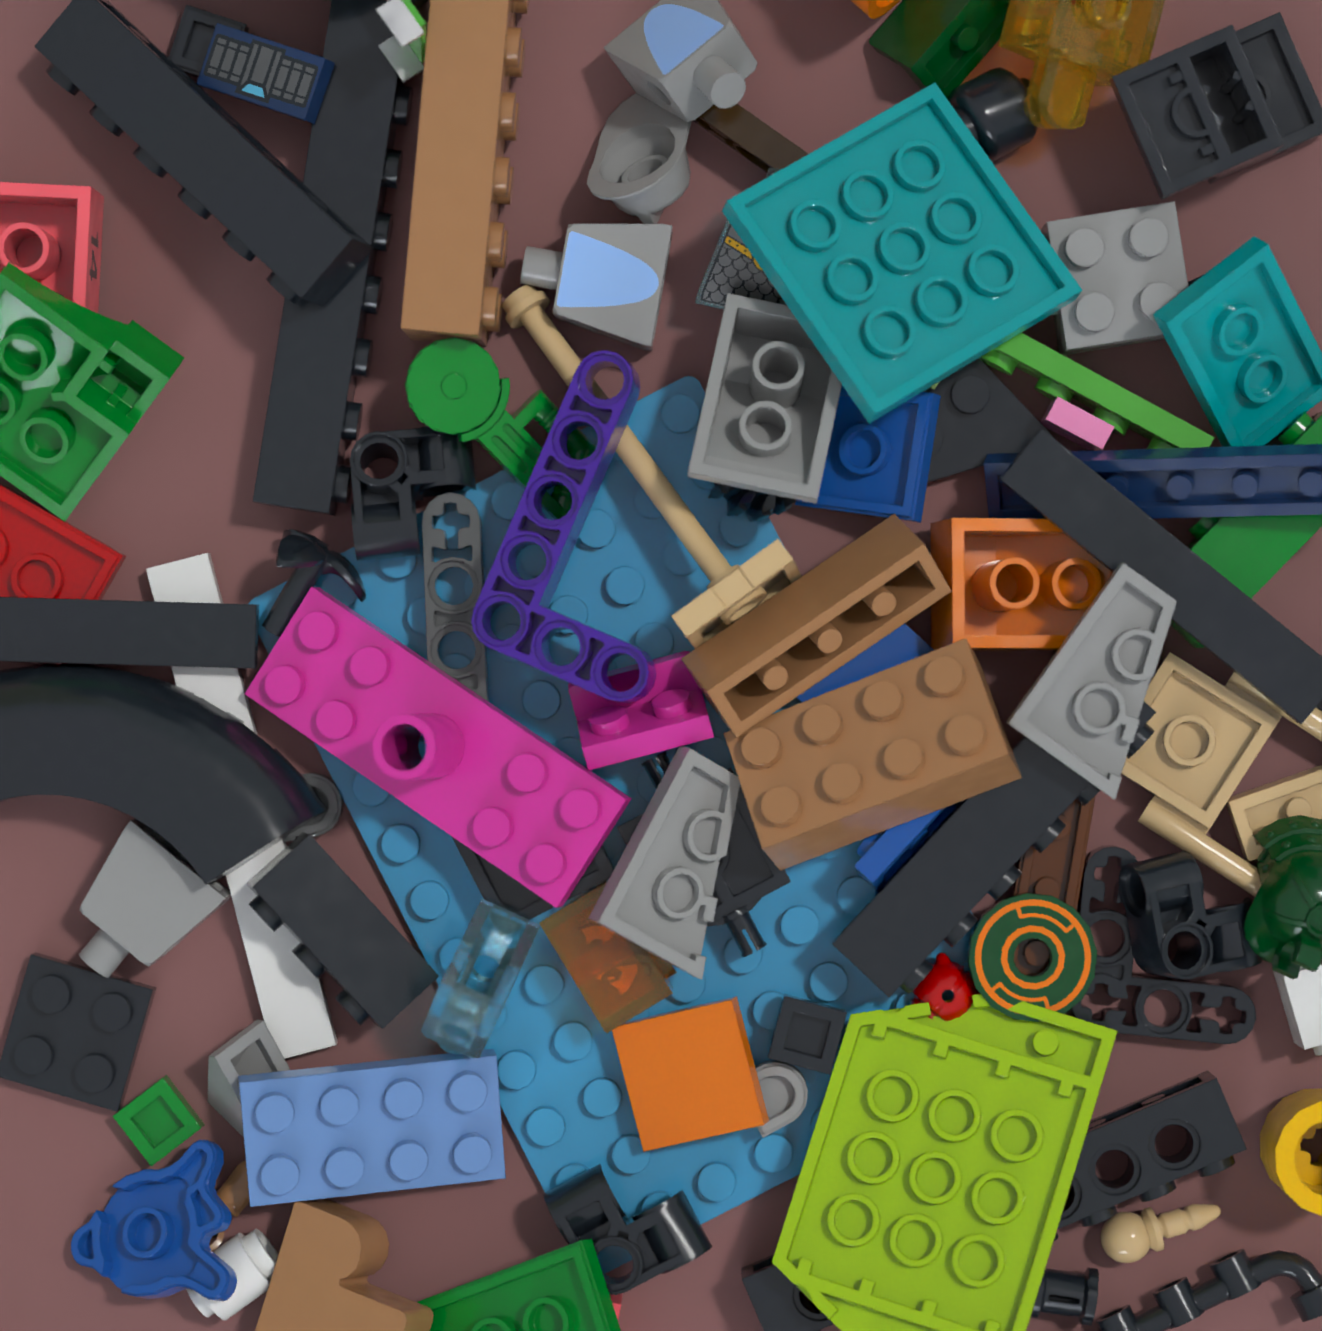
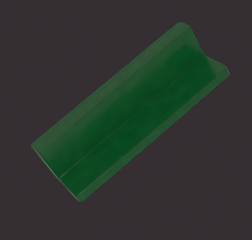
M903 0L872 35L869 43L878 53L900 65L921 90L936 83L948 99L951 91L965 80L1034 0Z

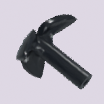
M285 530L277 549L276 565L277 567L295 569L262 623V626L272 634L280 637L311 586L314 587L321 575L328 573L342 578L355 592L359 600L363 602L366 599V591L355 567L342 554L329 550V545L317 537L298 530Z

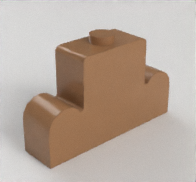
M317 1199L294 1202L255 1331H430L434 1314L428 1306L368 1282V1276L374 1275L380 1270L388 1257L389 1241L387 1233L379 1221L370 1215L334 1201Z

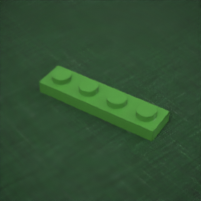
M1023 333L1016 335L979 358L987 365L1011 376L1015 368H1018L1035 377L1038 381L1034 389L1051 400L1060 397L1069 403L1072 398L1095 410L1092 415L1113 425V433L1124 437L1127 430L1130 429L1151 440L1147 449L1210 447L1215 438Z

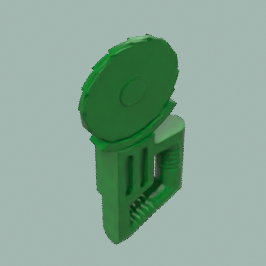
M451 337L435 340L421 349L408 366L405 381L408 405L417 419L434 431L452 435L458 434L460 442L475 439L525 489L542 451V447L528 434L524 427L534 419L549 434L559 408L539 389L510 415L505 410L510 393V379L508 377H499L498 367L490 354L473 341ZM579 428L572 431L567 441V450L571 458L581 460L593 454L596 446ZM555 486L551 495L546 491L542 498L541 506L555 520L565 516L571 509L572 496L567 486Z

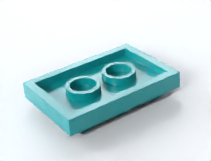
M1255 236L1250 238L1153 314L1222 447L1264 446L1290 426L1304 411L1308 412L1322 401V352L1269 245Z

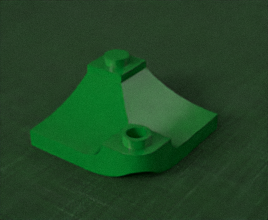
M8 263L0 272V476L65 522L184 360V357L134 320L128 325L93 312L52 291L11 263Z

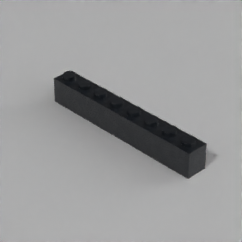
M385 0L331 1L323 58L334 62L335 65L315 124H312L303 183L373 249L324 306L302 298L297 304L292 303L286 298L284 299L253 502L263 505L335 516L337 503L347 504L352 486L351 467L343 464L347 440L357 441L361 429L363 403L353 402L357 377L367 378L371 366L373 340L363 339L367 314L377 315L380 307L383 277L373 276L377 250L387 252L390 244L393 214L384 213L383 211L387 187L397 189L399 185L403 151L393 149L397 124L408 125L413 98V88L403 86L404 83L378 47L379 44L394 36L376 11L378 7L388 2Z

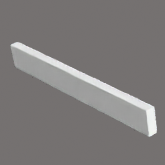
M210 553L146 569L155 602L223 603ZM171 666L176 686L194 693V695L208 701L224 712L233 714L244 721L243 724L257 734L248 696L245 695L246 689L240 668ZM282 839L228 874L226 878L262 1016L285 1059L335 1046L338 1044L321 976L317 979L292 952L300 942L284 925L275 932L272 931L248 904L257 895L248 887L247 883L287 847L286 842Z

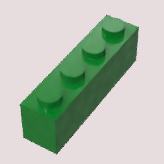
M1304 411L1277 439L1283 445L1322 444V412L1317 413L1311 418ZM1322 515L1199 517L1188 529L1195 539L1187 547L1249 598H1252L1322 527ZM1173 621L1170 622V625L1192 647L1203 648L1200 643Z

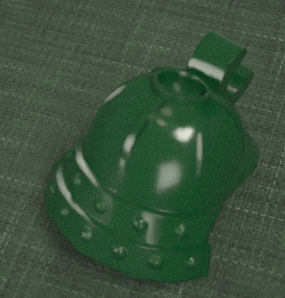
M1302 815L1276 820L1254 835L1264 848L1257 859L1259 861L1257 871L1260 875L1261 887L1248 910L1244 926L1245 938L1252 950L1266 962L1272 963V970L1293 980L1298 978L1300 966L1315 972L1318 970L1322 960V819Z

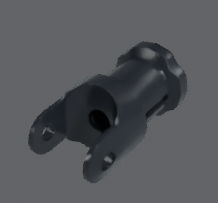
M1087 1267L1084 1273L1046 1268L1031 1318L1037 1319L1040 1313L1075 1317L1079 1319L1081 1325L1091 1326L1095 1317L1098 1298V1269Z

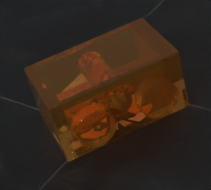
M608 879L567 902L563 907L552 911L541 918L539 922L606 1034L673 994V986L668 978L677 973L673 965L589 919Z

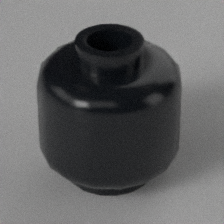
M1001 67L990 69L954 88L948 97V101L991 162L1031 142L1037 132V113L1041 110L1039 94L1028 79H1019L1013 72Z

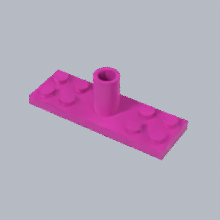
M311 586L245 692L246 696L555 908L564 906L632 799L592 771H588L582 764L320 587ZM421 734H423L426 741V753L423 759L418 748Z

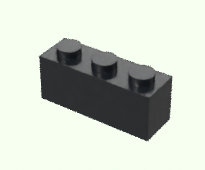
M302 832L247 883L248 887L257 895L248 903L249 906L272 931L275 932L284 925L300 942L292 950L293 954L317 979L327 972L343 990L335 999L360 1026L370 1018L374 1024L383 1029L439 977L432 967L308 833Z

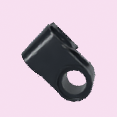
M428 426L415 429L375 431L365 434L355 443L351 450L350 467L354 503L351 504V517L357 561L421 554L416 501H422L424 497L438 496L446 493L458 494L470 489L476 490L472 440L460 442L458 434L452 435L438 432ZM379 458H389L398 464L394 473L383 479L372 478L366 475L365 470L372 461Z
M1180 851L1130 863L1121 868L1118 880L1119 892L1126 909L1132 942V954L1136 964L1143 971L1163 977L1194 979L1216 972L1245 969L1262 963V958L1252 950L1245 938L1244 926L1246 915L1252 904L1251 898L1246 897L1242 903L1205 909L1202 874L1196 860L1190 853ZM1175 936L1177 951L1175 957L1170 962L1168 945L1171 938Z
M599 1164L543 1194L555 1224L569 1245L581 1240L592 1239L597 1257L601 1250L612 1245L626 1249L631 1255L633 1268L625 1276L610 1277L603 1272L609 1294L612 1295L628 1292L659 1274L673 1271L698 1258L712 1248L683 1190H680L677 1194L640 1214L633 1215L628 1219L626 1212L623 1211L609 1187L602 1167Z

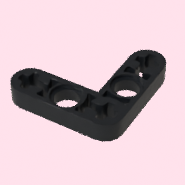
M1114 845L1100 846L1091 851L1085 858L1077 912L1089 927L1099 920L1109 919L1115 921L1122 930L1123 939L1121 946L1116 952L1104 956L1097 954L1095 977L1086 995L1093 994L1095 984L1103 983L1105 992L1109 996L1128 999L1126 986L1134 985L1138 987L1134 992L1131 1002L1133 1023L1123 1022L1127 1013L1123 1008L1106 1007L1103 1008L1101 1018H1092L1091 1009L1081 1004V1001L1070 1009L1073 1016L1117 1030V1033L1218 1044H1232L1245 1039L1253 1030L1256 1021V1011L1250 997L1237 987L1221 983L1132 974L1134 957L1127 914H1121L1108 908L1089 911L1092 897L1104 902L1105 883L1094 878L1096 867H1106L1108 858L1112 856L1118 857L1117 863L1121 868L1124 865L1138 861L1129 851ZM1116 882L1114 887L1113 901L1115 903H1122L1119 882ZM1166 989L1172 991L1179 1000V1012L1176 1018L1166 1025H1156L1149 1022L1144 1013V1004L1148 996L1157 990ZM1190 992H1201L1197 999V1004L1202 1007H1220L1223 997L1230 996L1231 1005L1242 1011L1241 1019L1230 1021L1227 1031H1220L1219 1023L1210 1017L1195 1016L1197 1029H1186L1192 1015Z

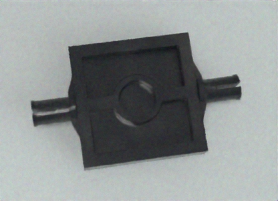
M666 751L655 756L664 774L671 763L666 755ZM651 758L641 765L642 767L644 766L655 789H657L662 777ZM731 767L726 769L731 773L735 774ZM740 785L727 855L720 858L713 897L718 898L714 921L708 922L707 926L724 925L726 923L742 953L741 956L746 957L752 954L753 950L742 931L743 929L747 931L757 951L767 945L749 911L753 909L763 896L790 883L791 880L785 869L780 871L762 850ZM644 813L617 827L626 845Z

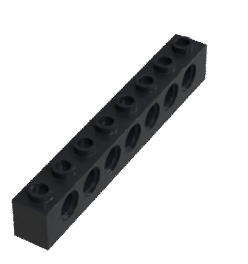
M1205 1071L1092 1119L1058 1229L1079 1220L1082 1227L1101 1223L1117 1214L1116 1204L1138 1195L1141 1202L1151 1201L1177 1188L1174 1182L1175 1179L1194 1171H1198L1200 1177H1206L1234 1165L1236 1162L1233 1155L1247 1148L1217 1078L1209 1071ZM1168 1125L1183 1126L1186 1131V1143L1183 1149L1171 1156L1158 1154L1155 1149V1138L1158 1132ZM1120 1150L1125 1152L1128 1158V1166L1125 1173L1112 1181L1098 1178L1095 1171L1098 1158L1106 1151ZM1057 1233L1054 1241L1057 1240L1059 1237ZM774 1254L741 1268L743 1284L764 1331H821V1329L834 1324L814 1304L805 1301L801 1297L800 1289L772 1263Z

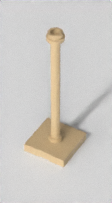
M524 285L510 294L503 302L502 308L507 313L505 320L511 328H519L521 326L526 328L569 387L581 360L544 310L550 302L545 292L537 291L534 286ZM593 379L592 388L596 398L608 399ZM626 425L615 452L710 581L704 593L671 616L696 649L802 576L794 559L779 539L772 542L741 566L734 565L731 567L633 431Z

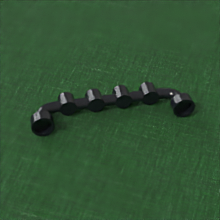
M1239 1249L1210 1264L1215 1278L1192 1288L1187 1277L1177 1279L1152 1293L1158 1306L1135 1316L1130 1305H1126L1102 1316L1095 1322L1100 1331H1166L1186 1324L1202 1315L1205 1311L1225 1301L1245 1295L1259 1287L1262 1283L1278 1276L1289 1277L1299 1286L1300 1290L1293 1294L1290 1299L1302 1322L1322 1316V1275L1311 1261L1295 1252L1277 1250L1249 1260L1245 1250Z

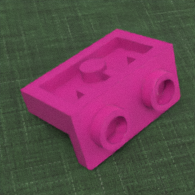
M682 651L652 659L656 669L655 684L649 694L639 701L624 703L608 700L574 684H568V691L576 716L581 746L588 771L714 738L702 691L681 660L690 651ZM638 663L608 671L609 682L619 692L628 691L634 687L640 675Z

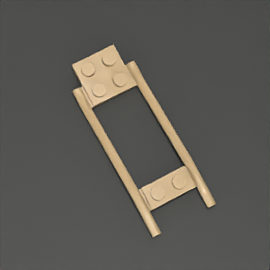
M1169 652L1149 683L1144 699L1156 712L1147 722L1155 732L1129 759L1126 757L1121 773L1154 794V797L1137 822L1181 850L1190 853L1195 859L1255 897L1261 887V879L1257 868L1206 834L1282 716L1322 742V711L1315 707L1303 724L1297 723L1237 673L1233 672L1226 685L1223 686Z

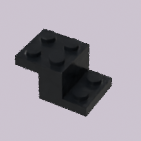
M1280 12L1235 31L1233 25H1229L1119 73L1109 80L1161 200L1206 180L1209 181V184L1214 183L1322 135V107Z

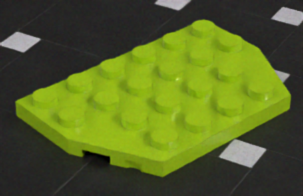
M981 994L972 995L973 1003L968 1011L950 1021H945L938 1016H933V1019L928 1018V1016H931L929 1002L907 1005L904 1008L851 1014L772 1263L841 1331H1027L1116 1040L1117 1030L1024 1001L1007 1010L1040 1020L1041 1022L1012 1019L992 1008Z

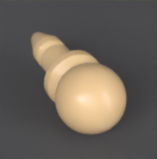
M1192 1204L1185 1206L1184 1210L1175 1209L1161 1213L1157 1218L1151 1207L1144 1208L1140 1216L1132 1212H1120L1104 1223L1101 1230V1244L1106 1254L1113 1260L1120 1263H1133L1142 1259L1150 1248L1156 1252L1164 1250L1163 1237L1168 1239L1185 1234L1189 1229L1195 1231L1203 1228L1221 1214V1209L1214 1204Z

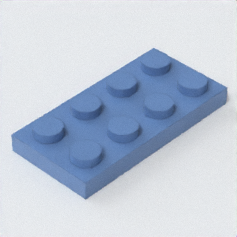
M485 1049L468 1051L462 1054L463 1052L238 1076L250 1207L506 1179L497 1055L495 1050Z

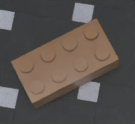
M966 638L771 714L737 738L731 730L723 733L762 850L780 871L1022 778L982 667Z

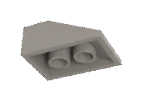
M730 293L727 294L687 477L817 504L842 384L787 305Z

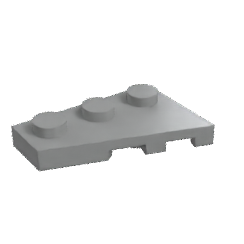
M1120 563L1006 723L1115 800L1129 747L1135 738L1140 722L1139 715L1151 677H1154L1177 601L1125 563Z
M680 746L589 916V919L701 980L706 962V957L701 955L707 923L714 921L718 898L713 897L720 858L727 855L740 788L738 776L691 748Z

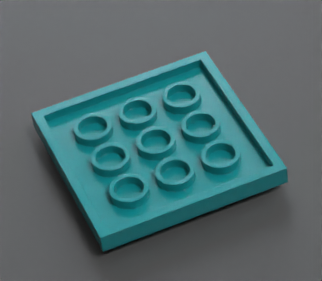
M936 83L929 85L730 198L722 209L727 220L869 424L1075 301L1083 291Z

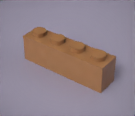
M893 514L681 658L710 705L737 738L949 594L951 589L925 544Z

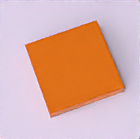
M737 996L619 1023L611 1027L643 1152L765 1125L769 1121Z

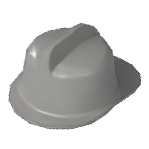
M637 93L623 101L608 117L600 135L594 162L587 179V185L592 195L603 200H611L618 209L629 215L637 216L643 224H657L664 208L679 199L689 186L691 169L685 146L692 121L686 122Z

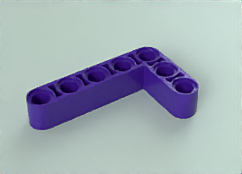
M602 350L593 352L583 358L575 371L475 604L471 622L476 637L487 647L608 700L630 703L639 701L647 696L655 684V663L650 655L638 646L548 608L640 393V379L634 367L616 352ZM606 367L620 368L623 372L624 383L619 394L605 400L596 398L592 388L595 375ZM578 427H593L598 436L596 450L586 459H572L567 450L568 437ZM553 486H567L572 496L571 509L560 519H547L542 512L541 506L544 494ZM534 544L539 545L546 555L545 569L535 579L525 580L517 571V556L525 547ZM512 604L520 614V627L511 638L500 640L491 629V617L498 607ZM570 629L579 639V654L570 664L560 666L550 656V640L559 631ZM628 654L638 663L640 675L634 687L628 691L619 692L609 682L608 669L615 658Z

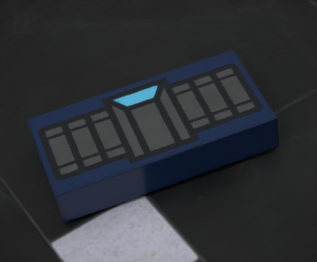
M217 23L196 84L315 124L335 63L326 58Z

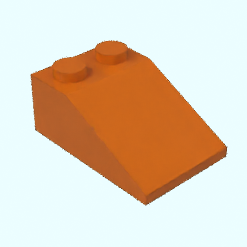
M949 518L930 523L931 556L951 589L949 594L931 605V647L937 650L966 638L973 651L1058 650L1113 573L1047 519Z

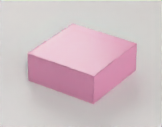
M1056 397L1051 401L1040 422L1044 427L1089 451L1103 450L1114 429L1113 425L1060 397Z

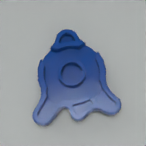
M198 1140L171 1166L162 1169H144L126 1175L115 1183L112 1187L118 1190L109 1200L105 1210H96L90 1221L74 1233L71 1241V1252L74 1260L81 1266L95 1269L102 1277L110 1278L121 1289L120 1291L123 1294L154 1299L169 1297L179 1291L191 1289L210 1300H228L236 1289V1273L210 1248L212 1236L228 1229L232 1221L229 1208L220 1199L215 1190L216 1180L224 1164V1152L221 1147L209 1140Z

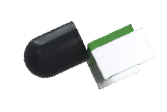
M389 0L376 9L394 35L379 44L378 47L403 83L424 70L422 63L425 61L426 23L417 9L428 0Z

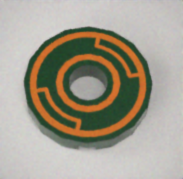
M1025 892L1001 900L981 915L969 937L967 964L975 988L992 1008L1012 1019L1041 1022L1040 1020L1007 1010L1021 1001L1065 1014L1084 998L1095 977L1097 949L1090 927L1075 908L1051 895ZM1030 938L1043 941L1048 947L1050 954L1049 963L1045 970L1032 976L1021 973L1014 962V952L1017 946L1022 941Z

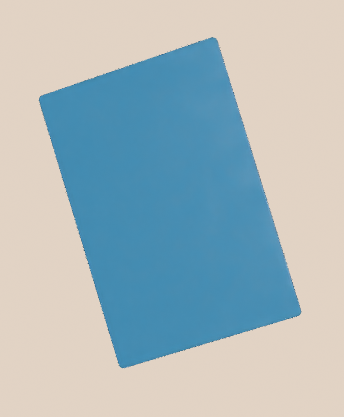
M685 376L638 400L627 425L731 567L734 565L741 566L777 539L780 540L769 517L762 521L750 522L745 512L738 516H727V500L724 497L718 499L708 498L712 488L715 486L714 482L687 477L705 392L695 377ZM588 426L582 429L581 432L596 446V450L598 444L597 432L593 427ZM616 452L548 608L638 646L647 652L652 659L682 651L692 652L695 648L671 616L704 593L710 581ZM505 470L477 483L476 490L470 489L469 491L458 493L471 500L480 513L482 521L484 584L525 490ZM555 486L547 490L550 495L554 491ZM457 504L446 505L445 515L435 517V529L438 528L446 531L448 550L434 548L435 562L449 557L463 558L469 561L473 559L472 546L462 550L458 549V531L461 528L469 527L470 519L469 516L458 513ZM542 507V512L544 513V515L546 516V518H547V519H550V520H555V519ZM424 511L416 514L421 554L357 561L355 547L341 553L352 563L363 582L366 591V599L363 602L359 600L355 592L342 578L332 573L321 575L314 587H320L427 660L422 538ZM529 545L518 554L516 568L523 579H535L545 569L546 555L539 545ZM453 567L446 569L440 574L437 579L436 589L439 597L444 602L457 605L469 598L472 593L473 583L467 571L462 568ZM286 582L253 598L249 602V604L259 605L258 634L268 654H270L280 637L266 630L262 623ZM512 604L498 607L492 614L490 622L495 636L500 640L509 639L514 636L520 627V614ZM570 629L559 631L550 640V656L558 665H568L578 656L580 650L579 639ZM450 632L440 642V658L450 668H464L471 663L475 656L474 641L464 632ZM487 647L489 702L587 768L578 724L568 691L569 682ZM628 654L621 655L612 661L608 671L637 664V662ZM703 694L714 738L684 745L683 747L691 748L724 769L731 767L735 775L738 776L723 734L730 731V729ZM795 698L776 712L797 705L800 702ZM421 734L418 744L422 759L426 753V741L423 734ZM314 742L426 962L439 975L436 981L467 1041L472 1038L471 1034L478 1020L479 1031L471 1050H495L497 1055L500 1106L545 1193L600 1164L609 1187L623 1211L626 1212L628 1219L633 1215L640 1214L677 1194L680 1190H683L700 1224H703L799 1175L850 1015L875 1010L898 1009L911 1005L910 999L914 997L913 992L907 995L899 987L888 997L832 945L833 940L878 893L859 875L854 867L861 859L856 851L864 839L785 869L791 882L763 896L753 909L749 911L764 942L767 943L760 950H756L747 931L743 929L742 931L753 953L742 957V953L726 923L724 925L707 926L701 954L706 957L702 980L687 974L655 955L652 957L639 952L623 953L625 950L614 955H608L623 944L618 943L623 938L619 935L616 936L609 947L584 971H581L582 958L580 951L572 940L578 942L583 948L584 945L582 935L575 927L594 922L589 919V916L609 879L567 900L563 907H553L502 934L451 835ZM679 747L665 750L670 762ZM664 751L590 770L632 798L603 843V847L614 868L627 846L617 827L644 813L656 791L644 766L642 767L641 764L652 758L663 778L664 773L655 756ZM977 922L955 946L951 948L943 940L926 959L931 964H934L936 955L942 952L951 961L963 965L965 971H969L967 964L969 937ZM636 959L649 961L653 966L651 975L648 978L650 967L643 963L640 977L631 991L622 1000H619L617 992L607 984L608 997H606L603 988L594 979L584 976L586 973L615 963ZM945 990L942 993V999L944 1001L951 1000L954 995L953 991ZM784 994L847 1011L831 1074L793 1065L804 1076L808 1091L806 1106L796 1120L764 1138L758 1128L753 1127L643 1152L611 1027L619 1023L737 996L754 1064L757 1066L763 1062L773 1060L768 1058V1052ZM612 1245L605 1247L598 1253V1260L604 1273L632 1260L628 1251L620 1246Z

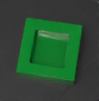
M167 1075L113 1116L151 1167L205 1125Z

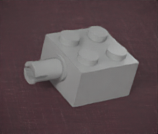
M1175 201L1045 223L1040 231L1083 290L1075 301L1051 314L1054 319L1060 354L1069 355L1165 339L1153 314L1188 287Z

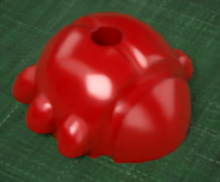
M938 953L935 963L932 964L934 968L912 991L914 997L910 999L911 1005L929 1002L931 1016H928V1018L933 1019V1016H938L945 1021H950L966 1013L973 1004L972 995L980 993L974 986L970 971H965L963 965L951 961L945 953ZM945 990L953 991L954 995L951 1001H944L942 999V993Z

